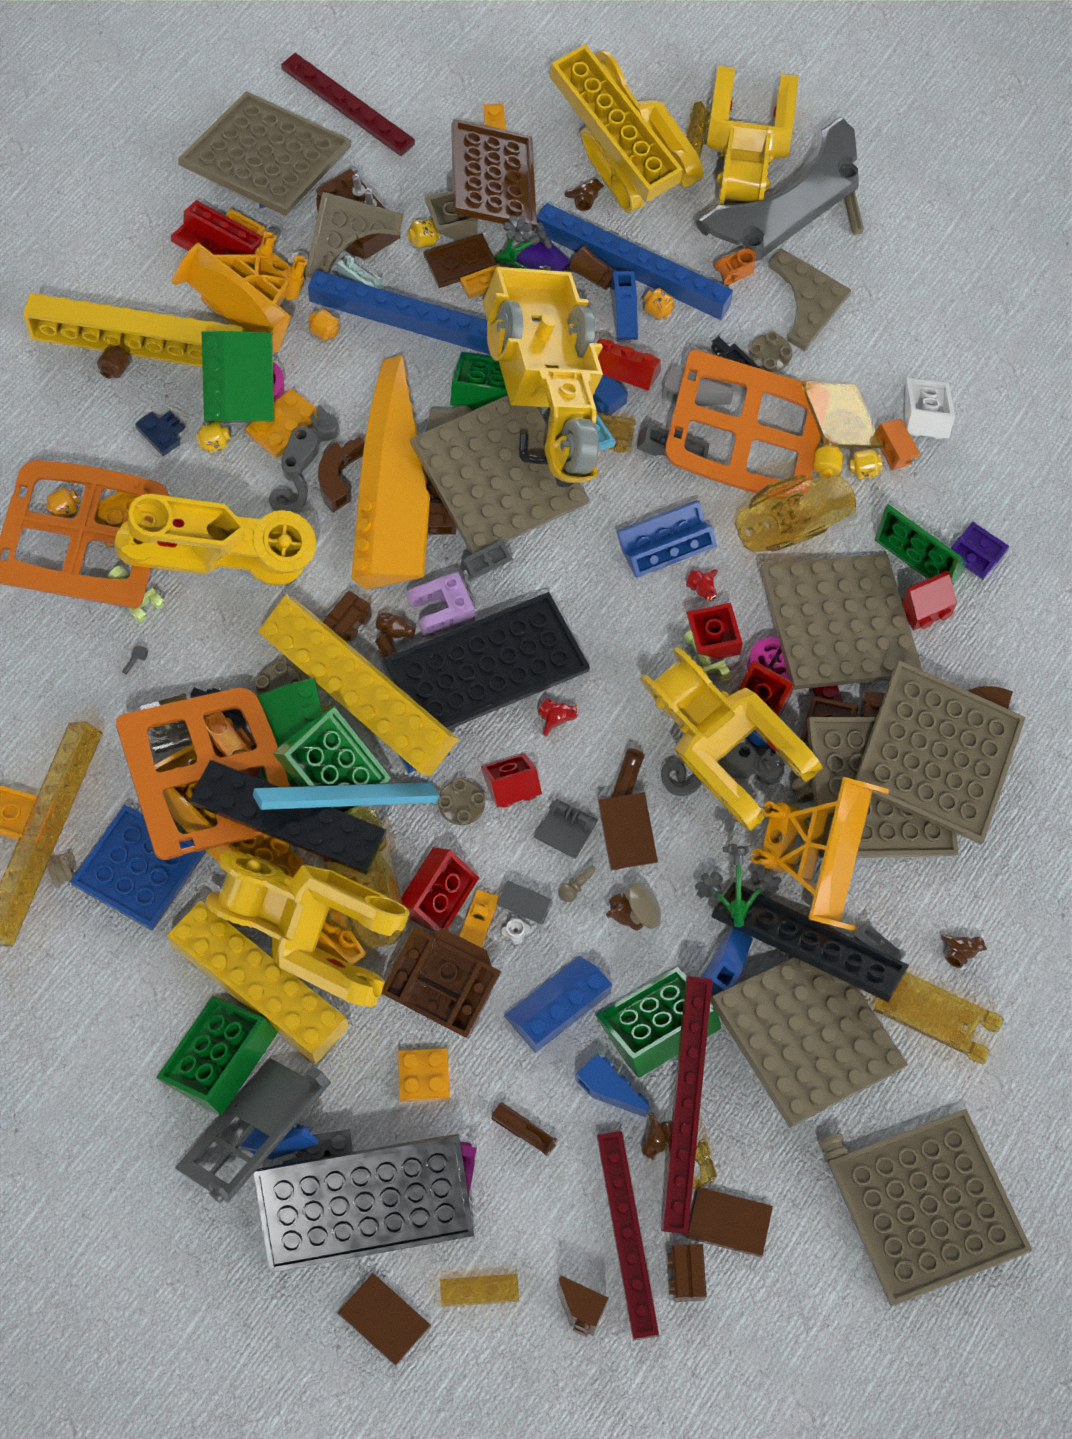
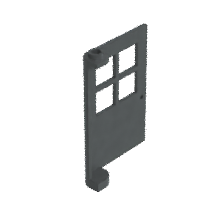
M270 1059L228 1106L224 1114L220 1115L176 1165L175 1169L208 1190L209 1195L221 1204L222 1201L228 1203L331 1084L330 1080L321 1070L313 1066L305 1074L306 1077L277 1061ZM237 1117L249 1124V1126L231 1146L218 1138V1136ZM256 1128L268 1135L269 1138L252 1157H249L237 1148ZM215 1142L225 1148L227 1152L208 1171L196 1162L211 1144ZM234 1154L247 1163L228 1184L215 1176V1174Z

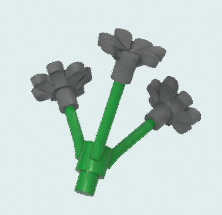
M512 215L509 218L510 223L505 222L504 230L507 231L506 236L510 240L505 249L495 255L494 258L496 263H508L517 268L529 269L515 261L517 259V252L539 242L544 243L549 249L552 248V241L549 236H546L544 225L541 222L537 224V234L530 238L528 232L532 229V225L530 223L524 224L526 222L524 217H519L517 221L516 216ZM522 239H531L516 248H511L514 241L519 243ZM547 265L540 266L538 270L550 271L551 267Z
M728 844V846L722 847L723 852L734 855V865H736V900L732 901L731 904L722 895L720 884L723 882V877L717 871H713L710 877L707 873L702 874L701 879L703 882H698L695 885V888L698 890L697 896L709 898L713 895L714 898H718L725 905L734 919L735 927L744 926L746 913L759 893L771 892L774 894L779 890L778 885L782 882L780 877H773L775 875L773 870L769 869L766 872V868L760 865L757 871L754 870L751 874V878L754 880L755 891L746 903L741 900V865H743V855L753 852L755 845L737 847L736 844Z

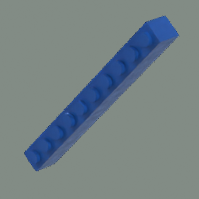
M546 203L536 217L537 224L541 222L544 225L546 236H549L551 241L575 252H578L583 246H587L598 258L611 266L613 270L617 272L634 271L636 281L653 289L660 288L674 299L719 320L723 318L731 305L732 289Z
M315 270L308 285L309 302L491 355L487 341L488 321L318 270Z

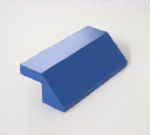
M698 500L616 531L622 553L636 578L717 547L713 528L705 522L701 504Z

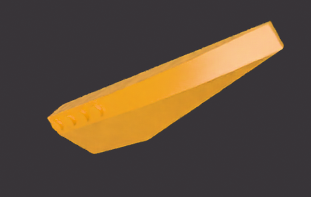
M402 355L384 359L382 362L365 437L351 578L365 590L424 578L430 495L426 489L427 479L423 473L422 464L410 444V439L418 436L416 420L412 414L414 409L413 404L410 402L409 395L411 393L410 388L407 386L406 380L408 377Z
M191 743L155 764L156 771L164 772L195 764L197 757L193 744ZM199 782L163 791L171 817L187 833L217 825L214 813L190 804L189 800ZM266 834L206 850L217 862H219L222 853L234 851L236 853L242 852L258 856L279 866L281 870H284L286 876L294 877L300 867L305 865L299 855L292 852L289 847L290 844ZM330 907L317 946L325 952L354 965L366 956V952L351 930L345 929L341 922L343 919L339 913H334Z

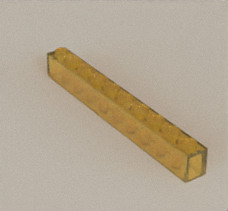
M87 721L68 723L1 879L0 947H13L102 737L103 732Z

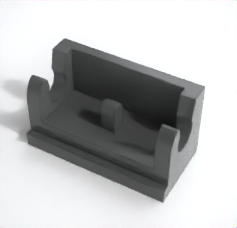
M503 540L464 558L460 567L463 572L467 571L469 575L468 580L471 582L509 563L513 558Z
M508 880L497 902V906L526 917L538 924L544 923L553 904L552 899Z
M869 920L853 936L854 939L898 960L905 956L906 951L903 949L899 950L871 927L872 923Z

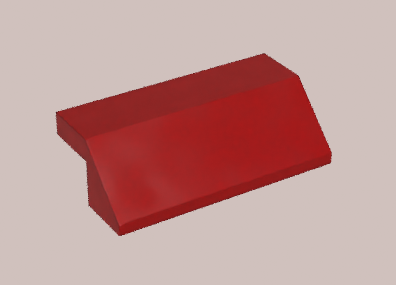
M197 200L184 210L183 225L171 234V242L189 251L196 243H200L213 255H254L263 239V236Z

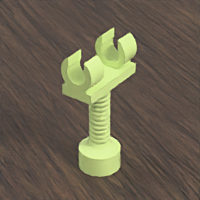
M122 565L116 566L108 574L109 579H127L128 572ZM153 588L145 593L143 602L138 608H128L129 613L133 615L138 623L146 619V614L141 608L149 602L157 610L164 606L163 599Z
M690 630L687 633H685L683 637L687 645H693L697 653L692 632ZM697 653L704 667V673L707 676L717 672L722 683L730 680L731 673L724 660L712 664L708 656Z

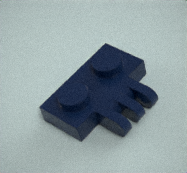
M171 411L160 418L151 412L135 423L136 429L163 457L180 445V440L176 435L185 429V425L180 423V420L174 417Z

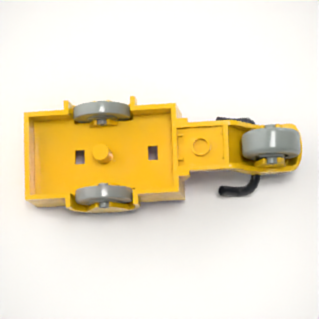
M496 267L482 302L488 321L487 341L489 352L494 360L499 361L511 405L550 407L551 410L545 442V455L528 454L529 434L520 433V459L525 463L548 464L550 472L556 477V483L559 487H569L573 483L588 482L599 475L595 466L599 455V437L595 426L597 414L593 395L603 375L598 360L602 344L594 343L595 320L592 310L587 306L589 303L588 299L579 298L571 272ZM532 318H538L540 322L532 321Z

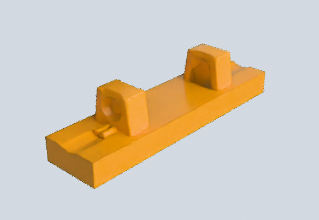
M477 889L460 937L482 948L500 896ZM474 915L481 916V917L484 918V921H483V920H480V919H477V918H474L473 916H474Z

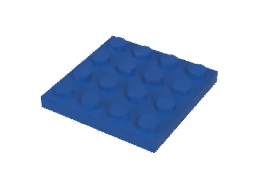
M124 805L70 883L75 888L153 931L206 851H195L167 860L157 858L153 851L143 815ZM189 840L179 842L181 849L194 846V843Z

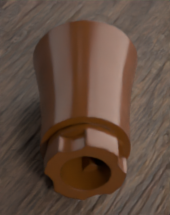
M583 246L577 252L569 266V271L584 277L604 290L610 288L612 274L616 272L612 270L611 266L598 258L587 246Z

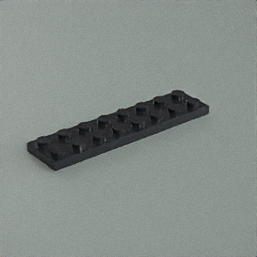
M210 760L189 800L191 805L367 875L387 834L386 829L331 807L261 810L253 797L254 788H280L279 786Z
M733 882L724 894V897L730 904L736 900V882ZM741 885V900L746 903L754 891ZM761 894L750 905L744 918V926L742 927L734 926V919L731 917V913H729L721 901H719L712 912V918L886 1002L890 1001L909 967L907 963L820 922L809 920V917Z

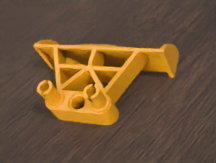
M264 232L261 245L256 249L254 255H213L200 243H196L181 260L173 276L172 284L176 286L187 282L248 332L272 333L273 353L279 351L291 318L279 306L284 298L293 301L299 298L305 280L303 273L308 262L307 259H304L302 256H295L292 267L272 251L277 236L272 232Z
M843 777L838 800L835 802L803 810L784 802L777 804L771 801L765 802L763 807L768 808V810L762 809V813L770 818L762 849L756 848L751 852V854L756 855V857L750 856L751 861L755 864L763 865L766 870L771 869L776 873L787 871L814 895L809 920L855 931L856 926L841 922L872 791L888 794L889 789ZM834 813L827 845H821L828 815ZM808 819H811L810 826L806 822ZM799 832L806 844L794 850L797 833ZM824 850L825 853L816 884L812 880L819 852ZM800 862V866H799V869H798V868L795 866V864H797V863Z

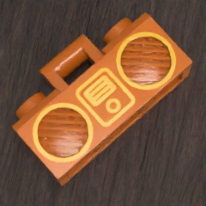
M217 712L204 718L214 752L218 757L231 756L252 751L256 748V745L242 728L235 731L232 720L228 717L226 718L222 712ZM260 767L241 772L254 777L258 774Z

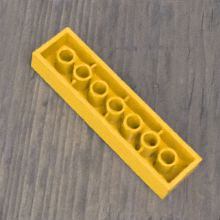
M586 44L551 63L550 79L646 203L680 183L683 173L682 167Z
M201 900L167 935L171 946L252 1013L264 1017L279 1035L315 1064L349 1028L347 1019L343 1014L293 974L279 968L271 956L222 917H217L215 913H211L210 909H207V906Z

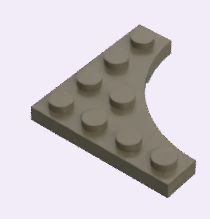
M323 192L304 277L312 278L315 270L329 274L338 256L350 244L360 238L380 233L399 235L404 214Z
M781 248L769 262V268L778 273L786 283H789L794 291L798 314L796 323L788 335L787 341L806 351L850 296L851 289Z

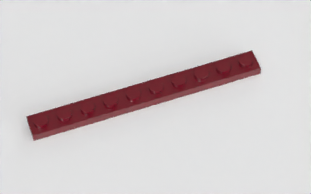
M687 976L685 982L661 1231L688 1234L713 979Z

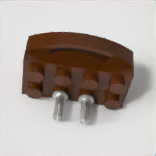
M351 168L316 189L317 211H319L323 192L385 209L372 194V190L365 186L360 180V176L355 174ZM386 233L368 235L353 242L344 251L359 258L367 259L400 239V233L399 235Z

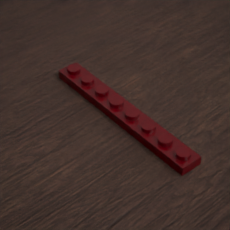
M297 53L292 54L281 64L284 72L399 156L404 155L415 145L414 138Z
M622 1131L598 1134L597 1143L632 1339L634 1341L658 1337V1325Z

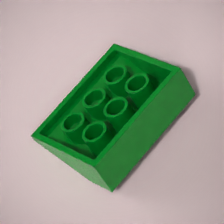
M202 331L204 421L209 424L213 422H275L272 333Z
M461 352L452 380L451 406L465 405L471 409H478L508 395L499 361L494 360L492 356Z
M887 504L874 541L927 579L948 571L953 585L962 575L966 563L963 558Z
M314 678L290 683L257 696L278 748L292 735L323 714ZM262 768L264 781L267 782L264 768ZM286 771L288 783H296L294 779L290 776V774Z
M334 706L292 735L273 753L299 787L386 784L391 779L389 774ZM362 806L331 808L353 816Z
M679 967L674 968L596 1014L597 1020L638 1078L677 1056L679 1053L687 977ZM711 1003L707 1037L722 1029L719 1016Z
M212 996L156 1078L202 1107L222 1116L278 1032L264 1017Z

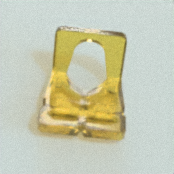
M705 1139L699 1140L696 1146L695 1161L700 1166V1179L693 1180L692 1189L703 1187L717 1178L708 1142Z

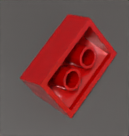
M599 338L597 343L602 344V349L598 360L603 375L649 391L661 372V359L655 358L649 353L635 351L629 346L615 344L612 340Z
M433 847L398 903L404 905L409 910L410 915L408 918L424 928L432 932L443 928L448 930L480 877L450 849Z

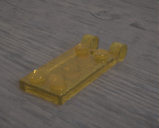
M906 972L890 1001L886 1002L879 998L873 1010L967 1055L969 1059L980 1064H985L990 1050L981 1044L971 1041L978 1023H981L987 1030L999 1032L1004 1021L1003 1017L999 1014L988 1011ZM962 1025H966L968 1030H963Z

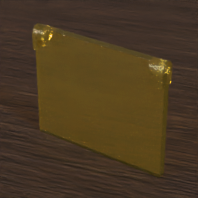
M804 381L801 383L826 448H881V441L857 384L815 383L814 381Z

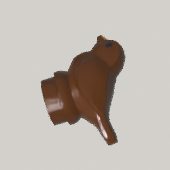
M592 179L589 183H583L573 190H566L565 197L573 198L578 210L588 211L592 208L594 200L598 197V192L604 185L599 180Z
M381 613L376 620L377 630L387 634L389 637L413 638L416 629L398 615L393 616L391 613Z
M625 893L616 894L609 900L610 911L606 913L607 918H613L618 923L629 926L637 931L643 928L644 925L641 923L635 924L630 917L632 910Z
M946 934L941 935V940L949 946L945 959L956 968H962L968 962V959H973L978 952L987 950L985 942L981 937L968 938L949 937Z
M651 1112L648 1114L650 1124L641 1151L645 1157L652 1161L657 1153L664 1151L667 1144H670L672 1121L660 1123L657 1121L654 1113Z

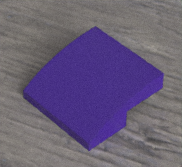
M542 242L526 247L517 255L515 260L529 269L538 270L540 266L547 265L551 267L550 271L565 272L571 264V261L552 243V248L548 249Z
M972 521L963 535L959 536L950 549L963 558L967 570L984 580L1007 552L1009 545Z

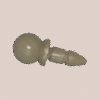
M595 866L585 869L575 881L570 878L569 883L561 885L558 891L561 900L565 902L573 901L577 897L578 892L582 891L580 886L592 877L596 869Z

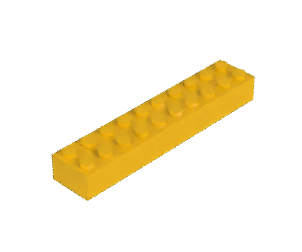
M30 293L23 312L31 340L104 351L110 346H119L130 356L202 367V331L244 332L243 327L233 324L225 325L214 321L207 322L194 318H182L171 314L163 315L151 311L132 310L128 307L120 308L108 304L101 305L84 300L76 301L65 297L47 296L45 294Z
M285 595L258 630L265 639L311 679L314 678L320 687L419 773L431 776L458 742V737L298 600Z

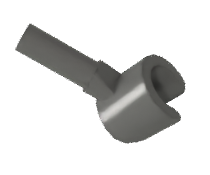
M135 646L131 653L132 657L122 670V673L127 675L137 659L145 661L148 656L147 648Z

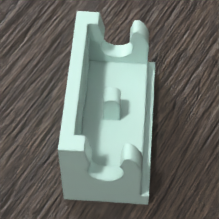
M348 255L346 264L343 260L337 263L339 277L379 289L384 288L382 278L376 276L375 279L355 264L354 258L351 255Z

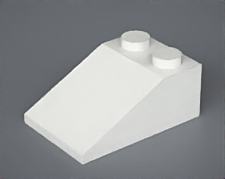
M906 378L904 423L909 434L913 436H931L935 439H949L955 419L949 383Z

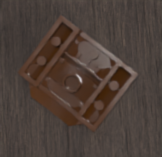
M414 927L383 986L381 994L469 1039L502 971L492 967L487 950L444 928L426 933Z

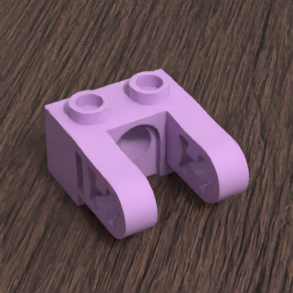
M458 572L414 587L406 593L412 607H418L439 599L446 605V609L427 615L418 622L423 635H431L452 627L456 629L475 622V609Z

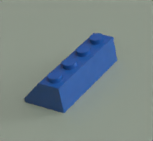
M579 956L507 1012L504 1017L530 1048L537 1053L611 994L612 983L596 965Z

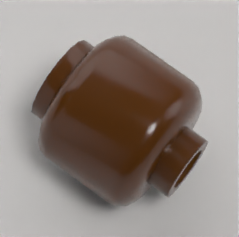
M119 346L107 347L97 360V366L100 369L101 375L108 379L120 378L130 364L128 353Z

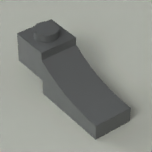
M648 423L640 430L637 449L655 457L657 455L666 456L665 445L669 430L666 431ZM675 429L674 437L681 439L682 432ZM687 434L684 444L685 449L707 459L709 443Z

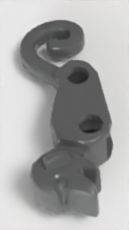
M320 405L316 407L317 418L310 415L312 427H297L292 431L281 459L283 476L287 480L294 482L298 491V498L293 504L283 505L278 502V499L284 498L289 502L292 500V494L284 488L273 490L269 496V503L274 511L284 510L296 513L304 507L307 500V491L301 479L302 471L318 454L321 441H330L339 435L337 418L334 414L330 415L329 412L327 413Z
M743 742L736 745L717 762L733 778H745L752 774H757L767 785H774L782 779L785 766L784 760L777 753L772 756L771 749H768L760 757L750 744ZM742 754L749 755L748 757H741ZM669 761L665 763L661 770L664 787L675 796L691 795L702 785V782L696 776L685 786H677L670 780L671 771L678 772L677 780L679 782H684L686 779V768L679 761Z

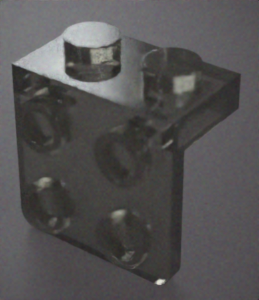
M181 694L142 705L140 709L186 700L187 697L186 694ZM184 720L152 727L148 730L153 753H165L175 748L192 745Z

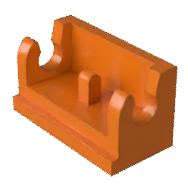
M902 419L884 422L879 425L874 438L891 470L894 471L913 464L911 459L919 457L920 452Z

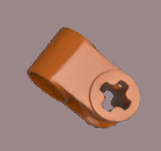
M742 249L719 259L715 263L714 269L720 272L725 285L733 284L737 280L753 274L756 254L751 249Z

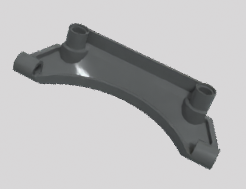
M838 117L821 130L822 142L818 156L808 172L794 185L764 200L746 204L715 206L696 220L698 229L706 236L712 234L714 237L738 246L743 244L745 248L755 252V261L761 260L839 201L857 190L859 186V173L857 166L853 164L857 160L855 129L844 118Z

